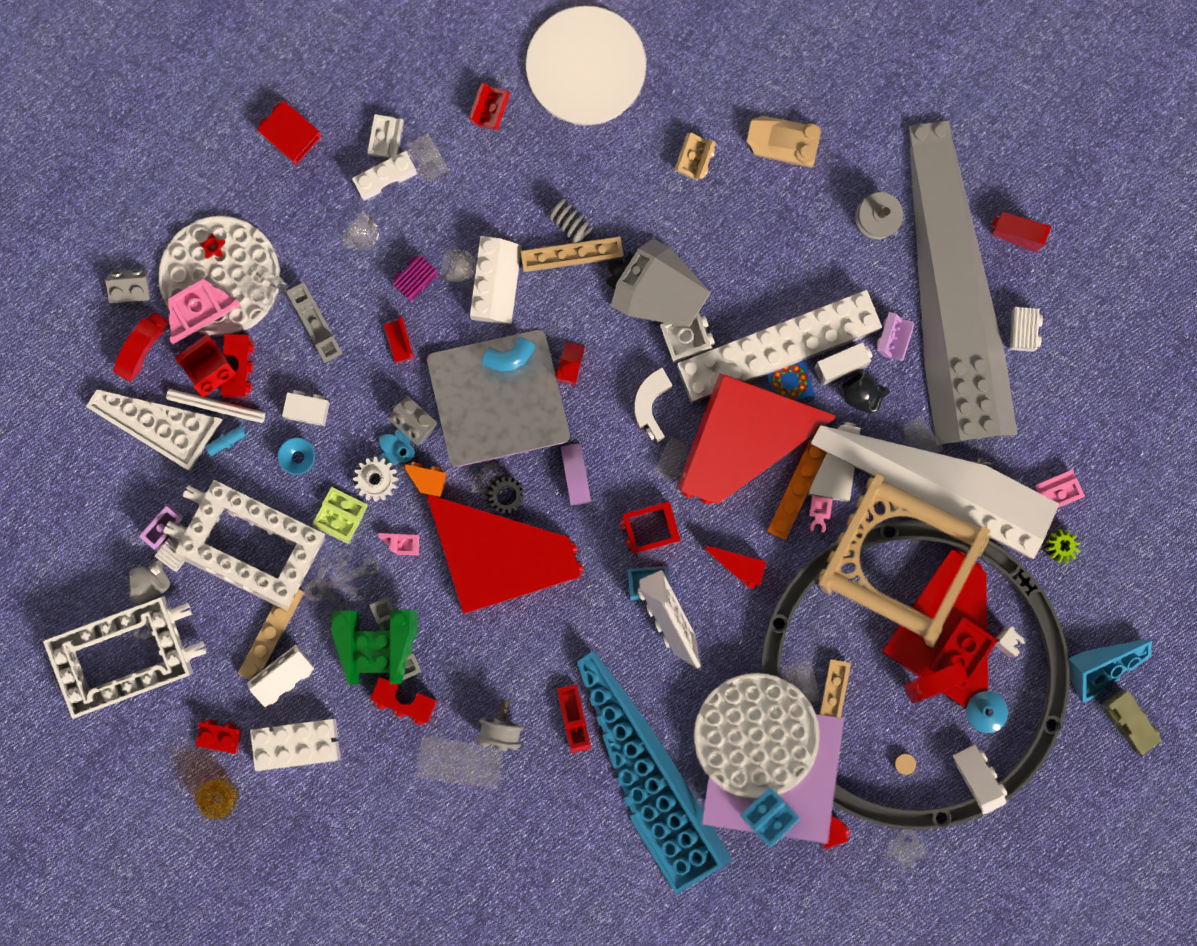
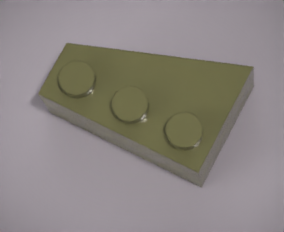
M1119 690L1100 704L1101 708L1137 755H1144L1162 741L1159 737L1160 732L1154 725H1151L1147 715L1139 707L1129 690Z

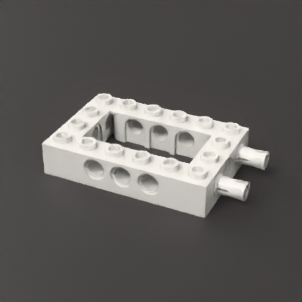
M213 480L210 488L205 493L188 485L183 497L199 504V508L189 527L184 529L169 521L167 523L168 526L163 531V533L180 540L175 551L176 557L288 611L325 539V534ZM224 508L227 509L230 516L234 518L237 516L249 522L251 526L255 525L266 530L269 535L274 534L286 540V543L296 545L278 579L205 544L210 538L213 526L220 520L219 515H221Z
M165 596L43 641L72 719L193 673L189 662L190 659L206 654L207 651L206 648L197 650L205 646L203 641L186 648L181 641L175 620L192 615L191 609L185 612L182 611L190 608L188 602L171 609ZM150 623L153 629L151 633L156 637L160 648L159 654L163 656L164 662L89 689L75 651Z

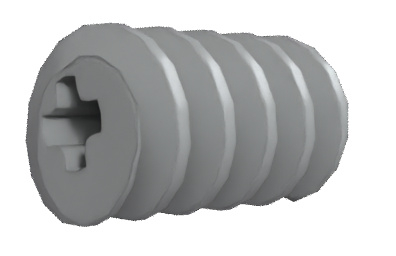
M564 198L551 211L550 220H557L556 226H562L561 231H568L567 237L571 238L574 236L573 242L578 243L592 231L593 227L587 228L589 221L581 222L583 215L576 218L577 210L570 212L572 205L564 206L566 201Z

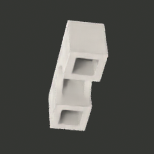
M404 151L352 179L363 201L381 193V189L395 181L400 183L416 175L417 172L407 151Z

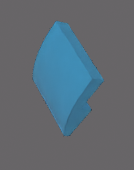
M771 787L740 815L769 848H772L801 820Z

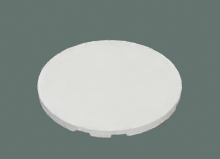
M573 7L549 18L535 33L527 52V78L537 101L553 116L578 125L600 124L621 115L636 100L645 79V51L636 31L619 15L599 7Z
M229 216L206 217L184 227L173 237L161 258L159 287L162 298L168 307L169 298L205 279L230 297L239 301L241 306L196 332L204 335L208 334L209 336L238 334L256 325L271 309L280 287V265L273 246L264 234L254 226ZM213 233L217 240L226 241L225 245L221 248L223 256L213 255L206 259L205 249L199 244L205 242L210 234Z
M762 673L736 676L714 689L704 701L697 715L694 729L696 753L708 776L729 793L750 799H758L769 787L780 795L800 783L814 764L820 740L816 714L803 693L791 683L777 676Z

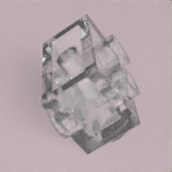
M429 133L407 144L409 148L407 153L412 162H417L419 168L416 170L421 179L426 178L427 182L430 183L449 172L447 164Z

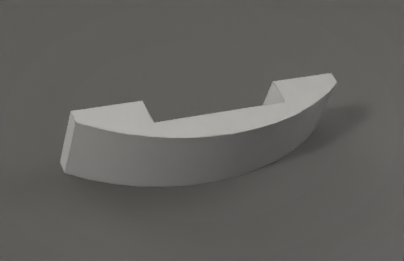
M303 282L286 291L324 363L343 354L306 284Z
M386 597L369 605L381 631H390V610H395L389 597ZM413 649L410 656H408L403 680L422 672Z

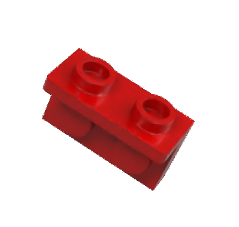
M206 718L204 722H198L200 727L195 746L237 754L242 729H237L236 724L225 722V725L222 726L217 725L216 720Z

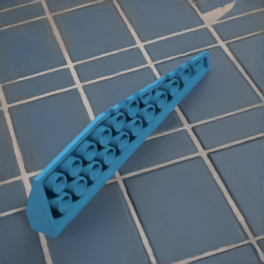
M592 651L577 661L585 687L589 689L590 701L597 713V722L602 727L604 733L602 736L612 765L618 773L619 777L617 779L619 785L623 788L626 806H629L632 814L630 816L632 823L675 894H678L721 869L733 859L713 826L702 824L704 812L668 753L624 689L598 655Z

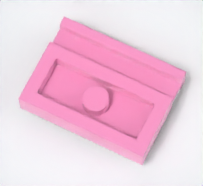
M1073 469L1034 486L1038 493L1059 503L1058 508L1085 497Z

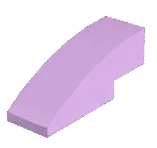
M581 443L561 446L571 506L591 503Z

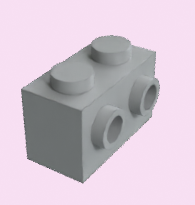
M409 396L395 406L388 418L417 446L431 435L437 425V422Z

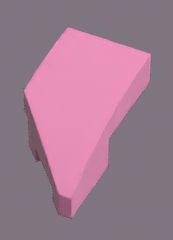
M378 533V537L396 555L419 556L420 535Z

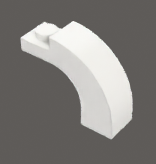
M663 368L652 373L642 383L636 395L634 409L639 429L648 426V429H646L648 436L651 440L655 439L657 443L663 440L665 436L652 415V404L659 395L672 388V383Z

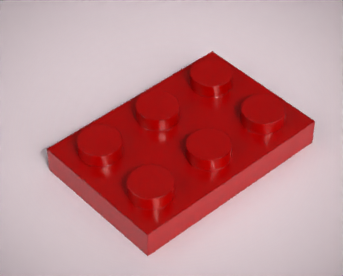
M962 617L929 667V670L935 672L950 664L961 661L969 681L956 686V688L965 692L998 642V639L965 617Z

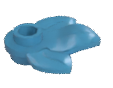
M397 429L395 436L384 434L379 437V445L384 451L379 457V461L383 458L386 459L385 465L392 463L395 466L399 462L407 463L413 459L415 450L410 444V439L401 430ZM403 449H406L407 451L405 456H402L401 451Z

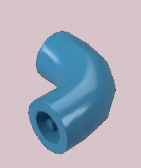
M518 337L512 349L502 352L488 347L481 365L500 372L514 371L526 363L536 346L531 341Z

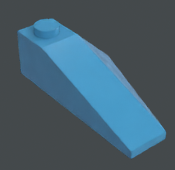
M1145 639L1087 650L1069 658V676L1080 700L1084 703L1106 691L1105 686L1112 681L1116 683L1121 679L1119 676L1126 670L1132 671L1151 657L1152 641Z

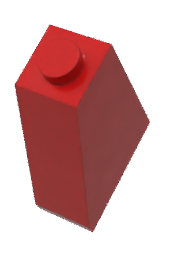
M1002 212L999 217L995 216L991 228H993V232L991 235L1037 253L1045 245L1052 226Z

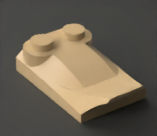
M761 116L751 119L747 143L751 146L755 156L813 168L821 127L811 123L802 124Z

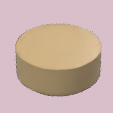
M909 754L899 755L894 763L895 769L903 775L911 774L916 768V761Z

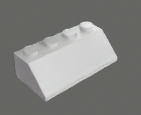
M480 236L470 311L471 320L512 324L522 245L500 238Z

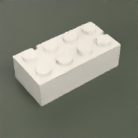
M336 719L250 730L255 771L341 760L339 742H332L331 738L338 737Z

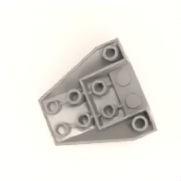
M652 239L637 250L619 278L611 307L629 317L690 327L711 293L670 247Z

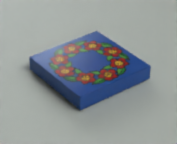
M805 360L767 374L771 392L796 401L815 396Z

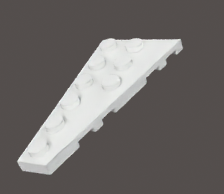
M96 390L86 405L90 410L189 471L223 420L101 390Z

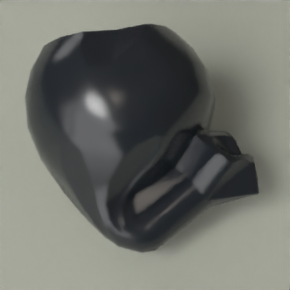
M862 372L841 386L843 400L849 406L866 413H876L883 398L890 393L887 387L876 385V381L870 375Z

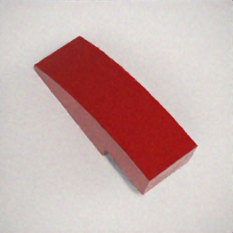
M577 684L557 688L571 753L592 749Z

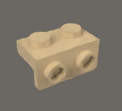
M687 133L674 171L693 180L703 179L708 172L710 158L715 153L716 141H707L693 133Z

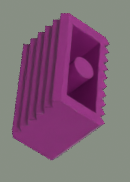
M421 255L417 258L413 256L406 264L408 267L403 272L401 270L398 271L392 278L394 280L392 282L393 287L410 303L438 276V271Z

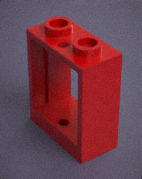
M670 501L622 514L623 519L620 520L623 532L627 531L629 539H626L625 542L628 552L632 551L633 555L681 542ZM663 509L671 538L637 547L629 519Z

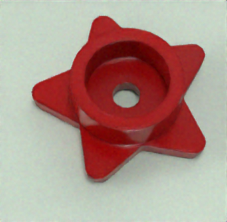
M211 233L209 238L199 245L205 249L206 259L213 255L222 257L221 248L225 245L226 241L217 240L214 234Z

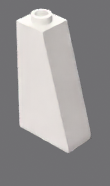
M844 422V425L838 427V430L860 435L861 428L856 427L854 423ZM826 452L807 496L831 498L844 502L850 501L855 467Z

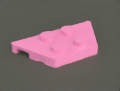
M205 279L200 280L168 299L171 343L175 344L241 306V304Z

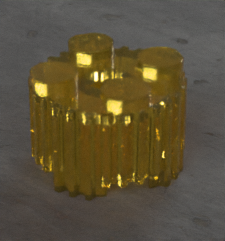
M221 777L208 779L202 785H199V788L196 789L197 793H195V799L197 800L195 804H197L196 808H199L198 812H201L200 815H204V818H208V820H220L235 812L234 809L239 804L237 800H240L238 798L240 793L236 785L233 786V782H229V779L226 780ZM219 794L221 802L215 803L213 796Z

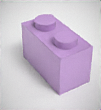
M167 503L140 533L139 537L155 550L168 536V534L163 533L165 527L168 526L167 523L171 521L178 525L183 519V515Z

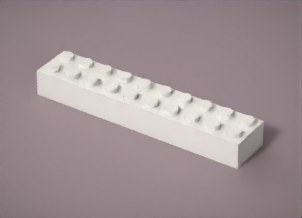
M865 290L677 363V369L690 402L693 404L711 397L719 373L747 383L789 365L807 360L879 332L882 325L868 291Z

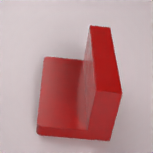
M402 316L398 317L399 320L384 324L396 364L415 358Z

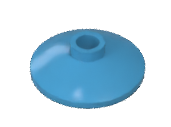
M984 691L977 693L969 700L966 716L970 725L977 731L992 733L1002 728L1008 717V708L1001 696L994 692ZM987 708H990L992 710V714L990 716L985 715V710Z

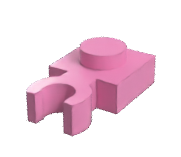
M817 496L811 497L809 517H815L810 525V531L813 532L814 526L819 524L822 527L821 533L825 532L826 524L824 519H830L833 499Z

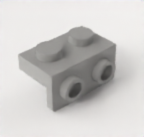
M134 269L130 272L117 270L108 274L105 282L109 303L150 300L149 272L142 269Z

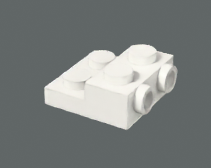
M698 313L690 327L669 323L660 325L674 363L713 350L712 345L715 344L712 333L708 334L705 327H708L709 324L705 315L701 316Z

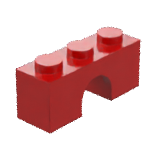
M224 334L223 354L226 357L237 358L239 367L236 374L221 385V395L223 397L249 398V393H252L253 384L250 381V373H253L254 362L251 361V353L255 351V341H252L249 335Z
M379 677L370 698L374 702L373 706L385 710V707L393 709L392 714L404 718V715L412 717L411 722L423 726V723H429L438 700L417 693L415 700L411 704L405 705L397 697L400 684H390V680Z

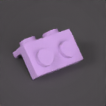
M889 312L888 317L883 322L884 330L882 336L877 341V351L886 358L903 361L915 324L912 321L903 320L896 313Z

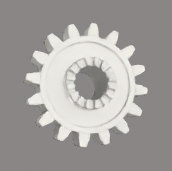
M374 457L373 462L367 458V464L359 463L361 470L354 471L358 474V477L353 478L354 481L358 482L355 489H361L360 496L367 494L366 500H370L371 497H373L375 502H378L379 497L382 500H386L385 495L392 496L391 490L397 489V486L394 485L396 481H399V478L394 477L397 470H391L392 463L385 465L386 459L384 458L380 462L378 457ZM379 474L381 478L380 483L373 485L371 481L373 475Z

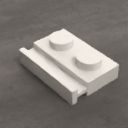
M375 114L368 155L382 158H393L398 155L404 120Z

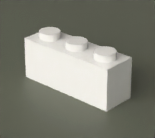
M294 645L248 681L247 684L249 690L266 707L269 704L275 703L285 691L288 692L293 689L295 683L300 679L307 678L314 668L311 661L300 648Z
M973 745L953 755L956 767L983 814L1006 804L1005 796L1007 792L1002 783L998 785L996 782L997 775L992 766L988 768L985 763L988 760L983 750L979 751L976 745Z

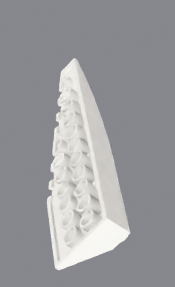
M821 425L811 442L812 445L874 477L876 473L883 476L885 482L980 529L982 526L990 529V538L1030 559L1035 558L1059 506V503L986 465Z

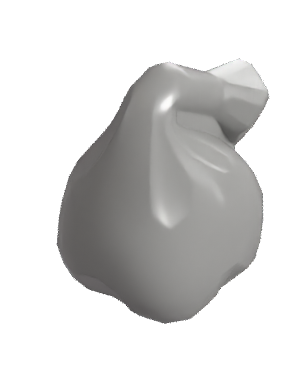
M154 561V563L149 565V568L144 566L136 567L129 572V599L138 604L147 603L169 589L171 581L163 571L162 561Z

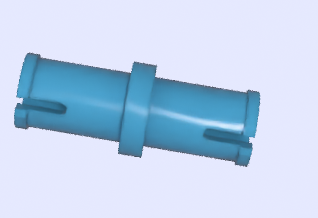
M239 425L227 434H221L220 438L205 445L210 456H214L225 448H231L233 443L246 437L247 434L244 428Z

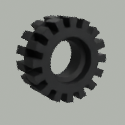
M509 475L495 476L494 480L491 479L489 481L490 485H486V501L493 509L501 513H511V510L516 511L518 509L517 506L522 504L520 502L521 499L524 500L522 495L524 489L521 488V483ZM504 486L509 487L512 491L510 499L500 501L497 496L499 489Z

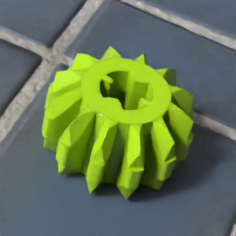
M1058 529L1057 535L1051 533L1050 537L1052 540H1046V543L1051 545V547L1045 548L1046 552H1053L1049 558L1053 559L1056 557V563H1060L1063 559L1065 564L1069 563V558L1075 560L1076 555L1074 553H1080L1081 551L1075 548V546L1081 544L1080 541H1074L1077 535L1073 534L1070 536L1069 529L1065 530L1064 533L1062 529ZM1064 542H1065V543H1066L1065 549H1064V550H1061L1060 547H1061L1062 545H1061L1060 543H1064Z

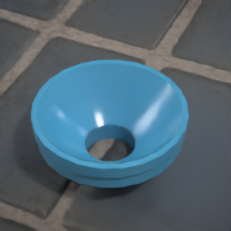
M291 438L281 445L278 451V462L287 473L293 475L304 474L312 468L315 462L314 448L308 441L302 438ZM295 452H302L304 454V460L299 464L295 463L292 459Z

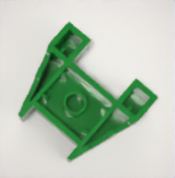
M390 610V631H359V611H331V632L348 684H359V673H390V684L402 683L408 656H410L413 640L418 632V610Z

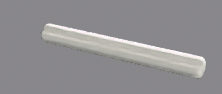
M169 389L166 398L170 401L263 423L265 420V413L262 411L203 398Z

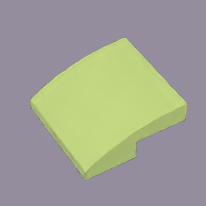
M331 487L312 526L349 544L368 505Z

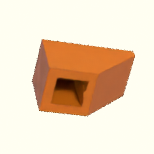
M411 462V465L405 464V470L421 494L442 498L447 477L442 468L431 466L430 470L423 468V464Z

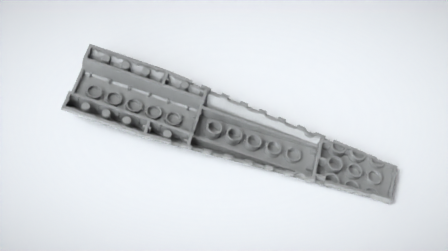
M949 121L909 126L924 368L936 446L980 438L1017 435L1004 348L951 137Z

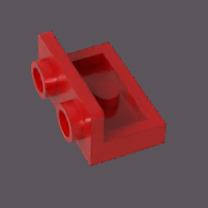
M481 83L476 93L473 108L470 110L469 120L478 127L498 131L511 93L507 90L492 88L486 83Z

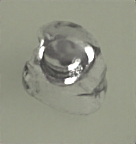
M362 211L356 220L342 234L344 239L342 246L345 249L366 250L376 243L379 237V227L370 213Z
M457 246L448 248L440 265L439 277L448 282H464L469 280L476 269L475 258L470 252L462 251Z

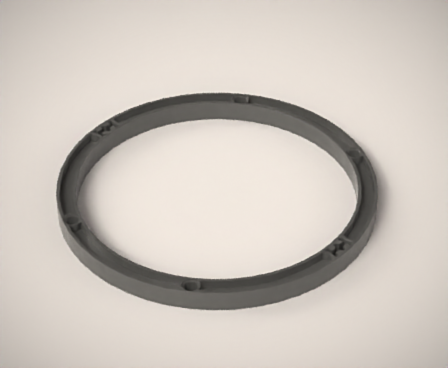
M907 520L875 525L865 536L860 550L882 543L903 540L941 543L969 553L972 546L923 521ZM885 527H890L893 530L891 538L884 536L883 530ZM858 533L856 537L860 539L862 538V534ZM837 541L814 556L796 574L778 600L763 640L760 673L780 678L782 648L790 621L804 595L818 580L822 569H827L829 555L832 551L836 552L839 546ZM988 541L981 557L978 556L977 558L1001 574L1026 603L1042 639L1047 667L1045 702L1033 738L1016 763L996 781L998 785L1002 783L1007 792L1005 796L1007 801L1032 779L1045 762L1056 742L1067 709L1070 668L1063 630L1045 592L1019 561L998 545ZM1021 579H1027V581L1025 582L1027 586L1020 585V583L1022 582ZM1028 588H1034V590L1029 591L1027 594L1025 593V591L1029 590ZM776 618H780L784 622L781 630H777L773 626V621ZM1049 719H1052L1055 723L1052 730L1046 728V722ZM835 783L833 805L855 817L881 826L927 830L965 823L984 815L974 796L939 808L921 810L898 809L868 802L849 793ZM939 812H943L945 815V820L942 823H937L935 819Z

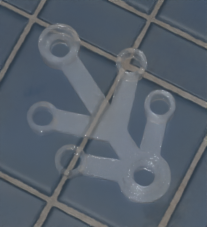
M342 550L339 553V560L331 580L324 583L326 572L332 568L333 563L328 558H323L320 561V569L315 581H311L305 586V596L311 601H319L323 598L335 603L339 608H345L348 605V599L345 596L333 595L327 592V590L337 588L354 595L358 600H364L367 597V591L364 588H356L345 582L364 574L375 575L378 573L380 565L377 560L370 558L364 561L362 567L342 575L346 563L352 557L349 551ZM345 552L349 555L347 560H343L341 557ZM326 560L330 562L328 568L323 567V562ZM370 563L375 564V569L373 571H370L368 569V565ZM314 587H317L319 590L316 595H313L311 592ZM359 590L364 591V596L362 598H359L357 596V592ZM340 598L345 599V604L343 606H340L338 604V600Z

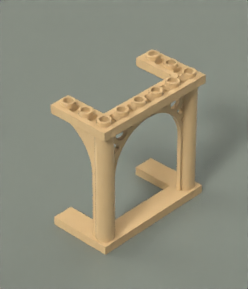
M876 473L875 477H871L866 485V495H861L856 504V507H858L856 514L850 515L846 524L849 526L846 533L842 532L837 540L839 546L836 552L832 551L827 560L829 565L826 570L822 569L818 577L819 586L822 592L829 596L832 591L840 593L924 636L925 644L934 648L949 611L977 557H981L990 539V529L984 526L980 529L885 482L884 477ZM879 501L886 508L883 515H878L874 511V505L877 506ZM889 502L893 504L892 507L898 508L895 512L890 511ZM869 510L874 517L872 522L866 521V518L869 519ZM896 516L913 517L972 546L934 620L878 592L864 577L860 566V548L867 533L879 522ZM861 533L862 538L858 539L856 535ZM850 550L855 552L853 558H845L850 555ZM846 563L856 565V569L850 574L841 572V567ZM856 575L860 577L859 583H857L855 580H853V582L849 580L854 578Z

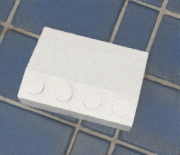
M661 570L640 579L639 595L642 600L646 599L648 603L646 607L650 616H655V624L658 631L664 633L663 639L667 648L671 647L675 655L692 666L700 668L701 664L695 633L663 571Z

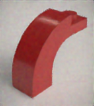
M155 312L147 319L143 318L124 343L115 362L113 372L131 382L141 372L145 357L152 345L169 328V321Z
M960 661L928 675L905 682V693L913 704L969 681Z

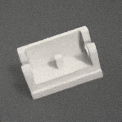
M1012 626L1004 627L996 636L998 642L995 646L1008 657H1017L1020 652L1014 645L1018 644L1017 640L1022 644H1025V641L1014 631L1015 628Z

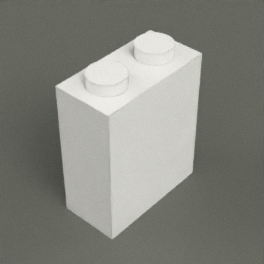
M860 343L817 362L814 369L821 385L824 386L867 367L871 362L872 353L868 346L865 347L863 343Z

